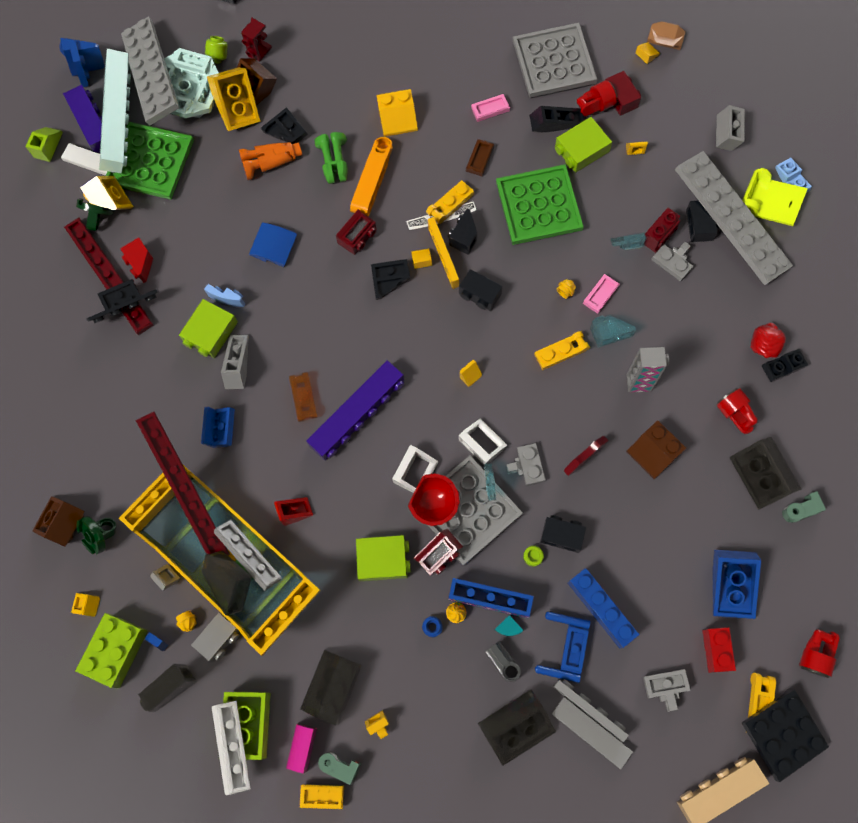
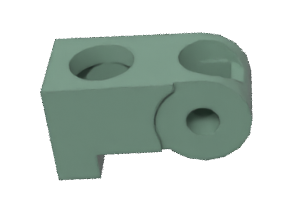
M816 491L805 496L806 501L803 503H792L785 507L782 512L783 518L787 522L793 523L825 511L826 508L818 492Z
M331 752L323 754L318 762L321 771L349 785L353 784L362 764L356 760H352L348 764Z

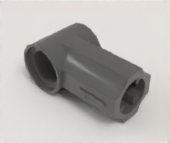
M500 641L486 651V654L507 682L512 683L519 679L521 669ZM508 667H514L517 670L515 678H508L505 671Z

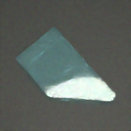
M645 233L611 238V244L614 247L620 246L623 250L641 248L646 239Z
M485 464L487 497L489 501L496 500L492 464Z

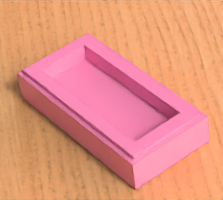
M504 94L471 105L477 122L510 111Z
M604 274L583 301V304L598 314L620 284Z

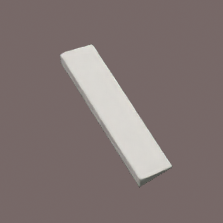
M237 701L212 706L225 795L250 790Z

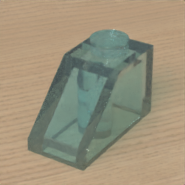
M613 316L596 317L590 326L598 348L633 337L636 331L635 326Z

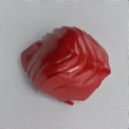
M767 323L755 328L750 348H752L753 352L765 358H777L784 347L786 336L775 324Z

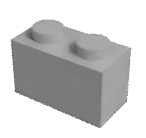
M729 105L717 114V148L732 151L744 142L745 109Z
M218 613L191 646L208 661H218L225 654L226 651L224 649L229 643L233 644L238 639L240 631L224 615Z

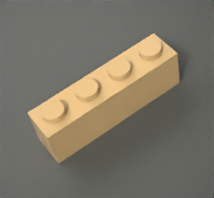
M743 757L734 763L735 766L730 770L725 768L716 774L717 778L712 781L707 779L698 785L699 789L692 792L690 790L680 796L681 800L677 804L689 823H707L767 786L769 782L756 761Z

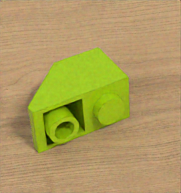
M48 127L33 131L25 147L34 158L50 162L63 132Z

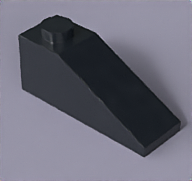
M540 106L529 115L532 132L567 130L586 120V116L581 113V108Z

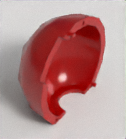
M436 473L426 474L419 481L408 507L413 517L421 523L430 526L442 525L451 520L456 514L460 503L459 493L454 482L446 476Z

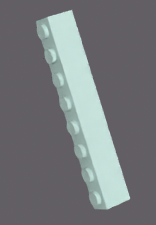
M107 49L105 60L99 170L122 173V168L127 165V156H124V152L127 153L128 142L124 140L128 138V128L125 127V124L128 125L129 114H126V111H129L130 101L126 100V97L129 98L130 87H127V84L130 85L131 74H128V71L131 68L128 53Z

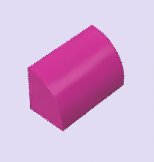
M296 724L286 765L287 769L299 773L308 771L317 728Z

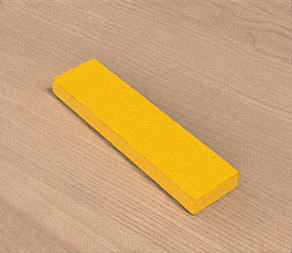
M431 217L427 220L428 229L451 287L455 289L459 287V278L435 218Z

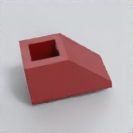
M138 237L120 248L124 254L121 257L127 266H132L130 271L136 279L140 278L145 283L148 279L153 257Z

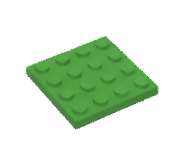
M128 122V125L125 126L128 128V138L124 140L128 142L127 153L124 152V156H127V165L122 168V173L107 171L106 176H115L122 189L171 200L192 147L193 136Z
M566 164L496 178V185L512 245L583 230L584 226Z

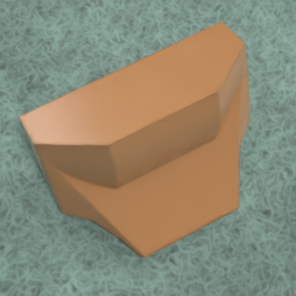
M662 21L652 24L647 42L680 50L685 31L679 25Z

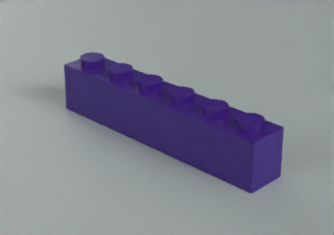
M387 360L306 440L308 445L324 460L332 458L337 453V448L341 444H346L351 438L350 435L355 430L359 431L363 427L364 421L368 417H373L378 411L377 408L381 404H386L391 398L390 395L395 390L398 391L402 388L405 381L404 375Z

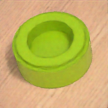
M537 546L528 547L523 554L525 563L531 567L540 565L544 558L543 551Z

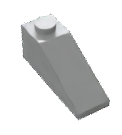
M230 335L221 370L225 389H244L247 377L248 335Z

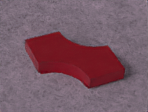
M605 436L595 440L564 469V472L569 476L577 471L609 440Z

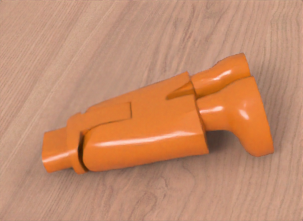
M287 142L254 146L255 150L238 149L247 180L253 179L254 171L258 168H261L263 173L292 161V158L295 160V157L302 155L299 142L294 144Z

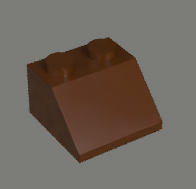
M240 58L237 68H246L257 106L271 94L277 78L253 58Z
M657 420L626 452L655 479L682 454L686 447Z
M51 496L32 531L66 547L67 543H70L73 539V532L77 527V521L84 518L83 514L85 511Z

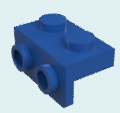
M231 407L220 409L204 408L201 444L212 448L232 446L235 409Z

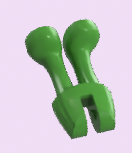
M332 132L330 134L335 161H332L329 136L322 134L314 140L315 147L322 149L325 162L322 169L329 184L335 183V173H338L340 182L347 179L348 167L347 163L343 161L341 146L346 144L347 137L341 132Z

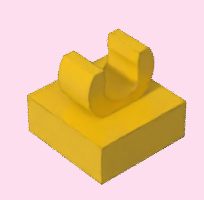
M383 710L365 721L366 729L370 736L377 732L380 739L388 735L385 726L389 723Z

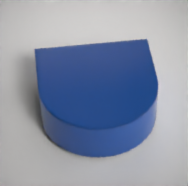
M150 632L145 637L146 641L161 651H165L168 647V644Z

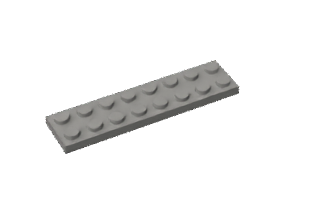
M148 16L131 28L125 29L121 35L126 53H128V60L145 122L150 126L179 109V105L153 21Z
M704 151L676 167L675 171L764 285L793 266Z

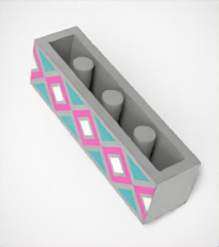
M665 347L639 349L627 372L628 392L652 391L658 379L664 373L665 368L669 365V356L665 354Z

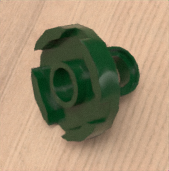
M82 198L77 199L76 207L88 211L86 225L88 230L97 231L100 214L111 215L114 210L93 205L90 202H83Z
M86 516L78 520L76 524L78 533L82 532L84 539L81 541L91 554L96 553L97 555L105 551V540L116 533V522L111 518H104L95 522L92 518ZM104 525H109L112 527V529L109 531H105L101 527Z

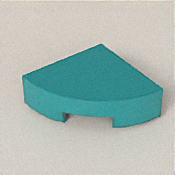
M510 615L494 629L499 634L505 636H515L524 631Z

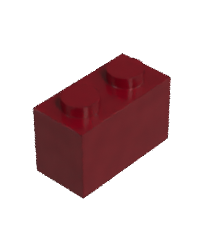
M625 71L605 79L611 82L616 90L617 102L614 107L620 116L639 107L641 93L634 87L632 79L626 75Z

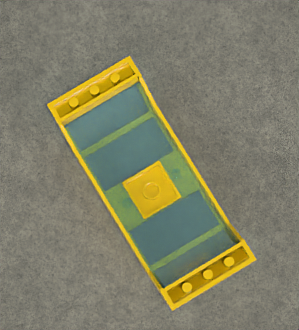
M184 466L215 527L217 528L232 520L282 578L280 582L266 591L261 588L254 578L247 583H240L237 580V575H234L231 571V565L237 559L230 551V555L211 564L164 473H162L119 519L173 566L263 656L321 590L224 500Z

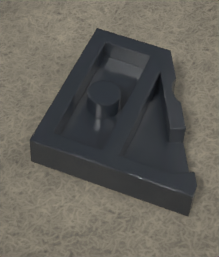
M287 107L261 127L265 134L285 142H291V144L298 143L308 135Z
M407 259L371 264L376 300L381 299L410 279Z

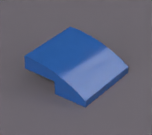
M262 222L249 255L264 262L268 260L284 267L297 233Z

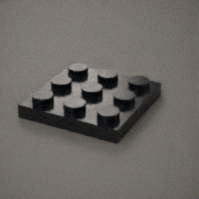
M794 689L788 690L742 722L746 732L777 782L783 781L829 748Z

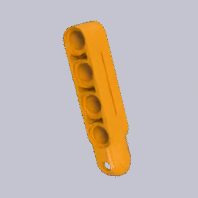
M379 137L375 140L354 193L350 212L355 213L359 209L366 216L370 215L393 148L392 141L389 138Z

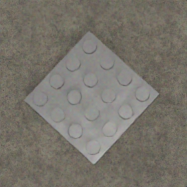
M579 23L513 36L514 48L529 98L597 83V77Z
M471 455L446 475L447 478L454 482L459 493L460 503L456 514L451 520L442 525H428L435 535L440 531L448 529L460 542L463 548L458 551L460 555L456 559L463 566L523 514Z

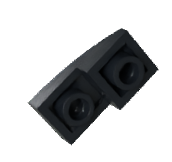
M800 349L782 355L780 358L764 363L762 368L769 381L773 382L807 367L808 363Z

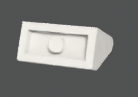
M481 418L459 434V441L485 467L508 446ZM478 427L498 446L490 454L470 436Z
M410 445L392 480L393 483L414 493L416 488L405 482L404 479L416 456L429 462L423 476L433 474L438 461Z

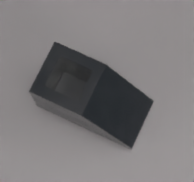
M466 209L464 214L461 213L457 219L458 224L450 230L448 238L451 247L468 255L477 241V230L471 211Z

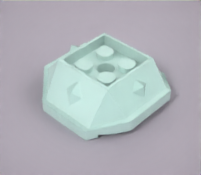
M179 48L174 51V54L164 58L179 105V109L170 114L184 118H200L202 115L210 113L215 104L207 76L219 72L210 56Z

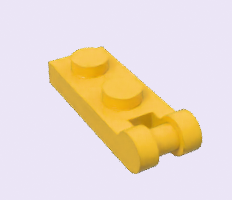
M461 180L434 205H430L426 213L429 216H433L438 224H441L474 195V190Z
M582 331L536 351L534 355L542 371L589 350L590 346L588 342L584 341ZM577 342L579 346L574 348L572 343Z
M752 673L750 678L752 686L748 718L774 701L775 677H763L759 673ZM762 685L765 686V692L761 691Z

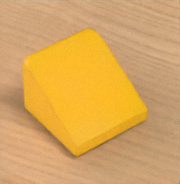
M649 42L638 45L635 53L646 64L660 55Z
M648 142L626 143L627 155L645 154Z
M429 248L411 251L414 269L432 266Z
M472 360L460 370V379L468 387L482 377V373L475 360Z
M76 593L71 613L95 617L100 597Z

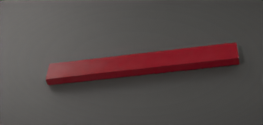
M79 217L64 226L106 289L124 283ZM140 305L130 309L128 306L121 308L122 313L138 336L154 326Z
M155 411L135 420L211 564L230 555L227 547L214 534L216 527Z

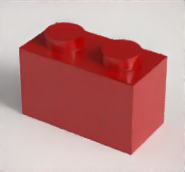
M729 627L702 630L708 673L736 671Z

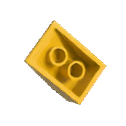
M238 67L207 76L212 96L227 131L260 122L246 68Z

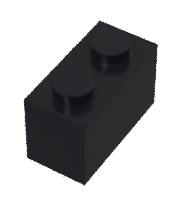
M699 200L690 201L686 213L691 242L713 241L719 232V226Z
M470 269L459 286V294L464 300L475 302L479 308L491 311L502 294V286Z
M551 515V517H547L540 543L579 553L582 548L586 527L582 526V523L571 520L570 523L562 521L563 518Z

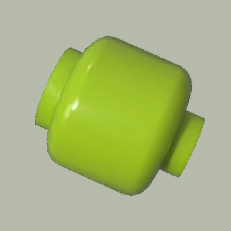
M210 36V39L206 40L205 55L210 56L213 62L217 64L227 59L228 43L222 37Z

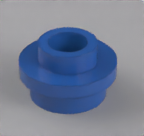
M431 616L424 620L422 629L427 636L436 637L442 632L443 625L439 618ZM431 623L437 626L434 631L429 630Z

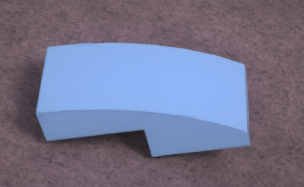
M792 158L776 165V171L783 183L808 188L807 192L811 190L812 186L801 175L802 169Z
M210 284L204 288L208 297L217 302L234 307H244L246 305L242 299L243 295L237 290L232 291L226 288L223 291L218 286L213 287Z

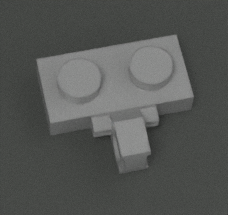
M684 242L679 249L676 247L670 249L664 244L652 257V261L681 282L693 268V265L686 261L688 256L685 255L691 246Z
M536 443L517 447L518 458H515L514 463L507 464L508 474L518 472L519 476L523 475L526 486L545 482Z
M685 669L643 677L648 699L659 697L660 702L665 701L667 712L678 710L676 699L680 698L679 693L691 691Z

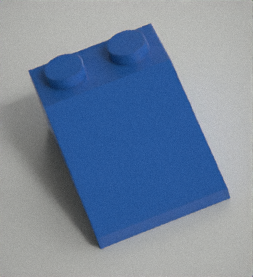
M714 550L713 616L756 619L761 559L756 552Z

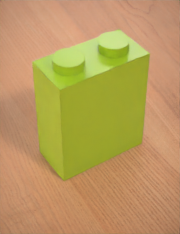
M590 117L556 138L555 150L558 155L565 159L566 165L576 173L609 153L612 141L595 120Z
M202 299L180 332L179 337L183 340L182 344L190 349L194 347L198 349V353L205 357L209 355L215 358L238 321L233 314Z
M404 535L356 539L359 581L407 578V573H411L410 560L406 561V553H409V540L405 541Z

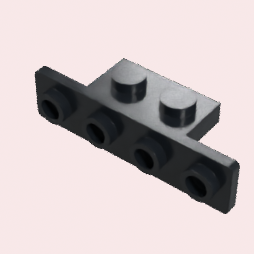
M131 279L97 293L105 311L86 319L88 322H100L105 319L104 315L110 313L111 316L122 312L121 308L128 306L130 309L140 305L138 302L145 299L147 302L157 298L155 294L159 293V290L155 289L140 295L134 280Z

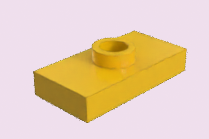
M301 785L300 808L343 809L344 785Z

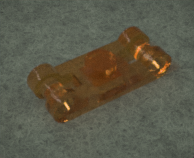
M304 372L299 376H289L298 421H305L306 418L310 417L312 419L318 418L308 372ZM304 382L305 387L298 388L297 384ZM309 407V410L303 411L302 408Z

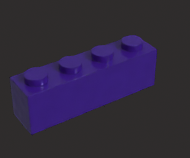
M79 85L63 93L89 146L93 152L100 154L102 116L99 117L98 115L100 110L97 104L92 103L94 98L90 91H85L84 87Z

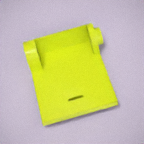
M756 169L742 201L755 217L794 226L808 188L771 180L772 175L767 169Z

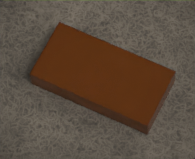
M477 139L467 164L466 172L483 176L494 149L493 143Z

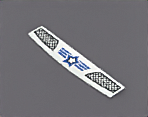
M474 202L463 204L444 222L458 218L461 213L464 214L466 209H469L471 212L476 211ZM425 215L406 221L409 230L427 227V220L433 216Z

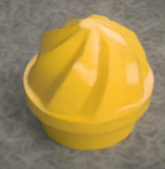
M566 279L558 284L559 286L556 290L560 296L567 299L574 295L576 286L573 281Z
M458 602L450 604L446 610L447 618L453 623L462 622L466 617V608Z
M190 610L176 617V625L182 631L189 632L194 629L196 616Z

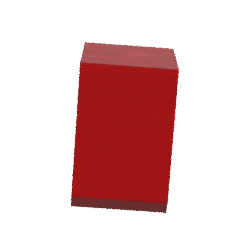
M307 497L274 502L279 520L284 526L313 516Z

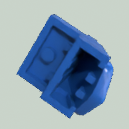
M60 38L59 48L67 60L72 76L78 75L81 85L83 87L89 86L87 80L90 79L89 71L105 67L99 45L92 42Z

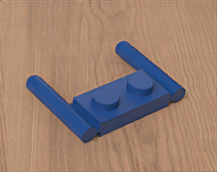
M548 611L545 614L547 620L568 624L561 667L559 670L537 665L535 672L580 683L590 621Z

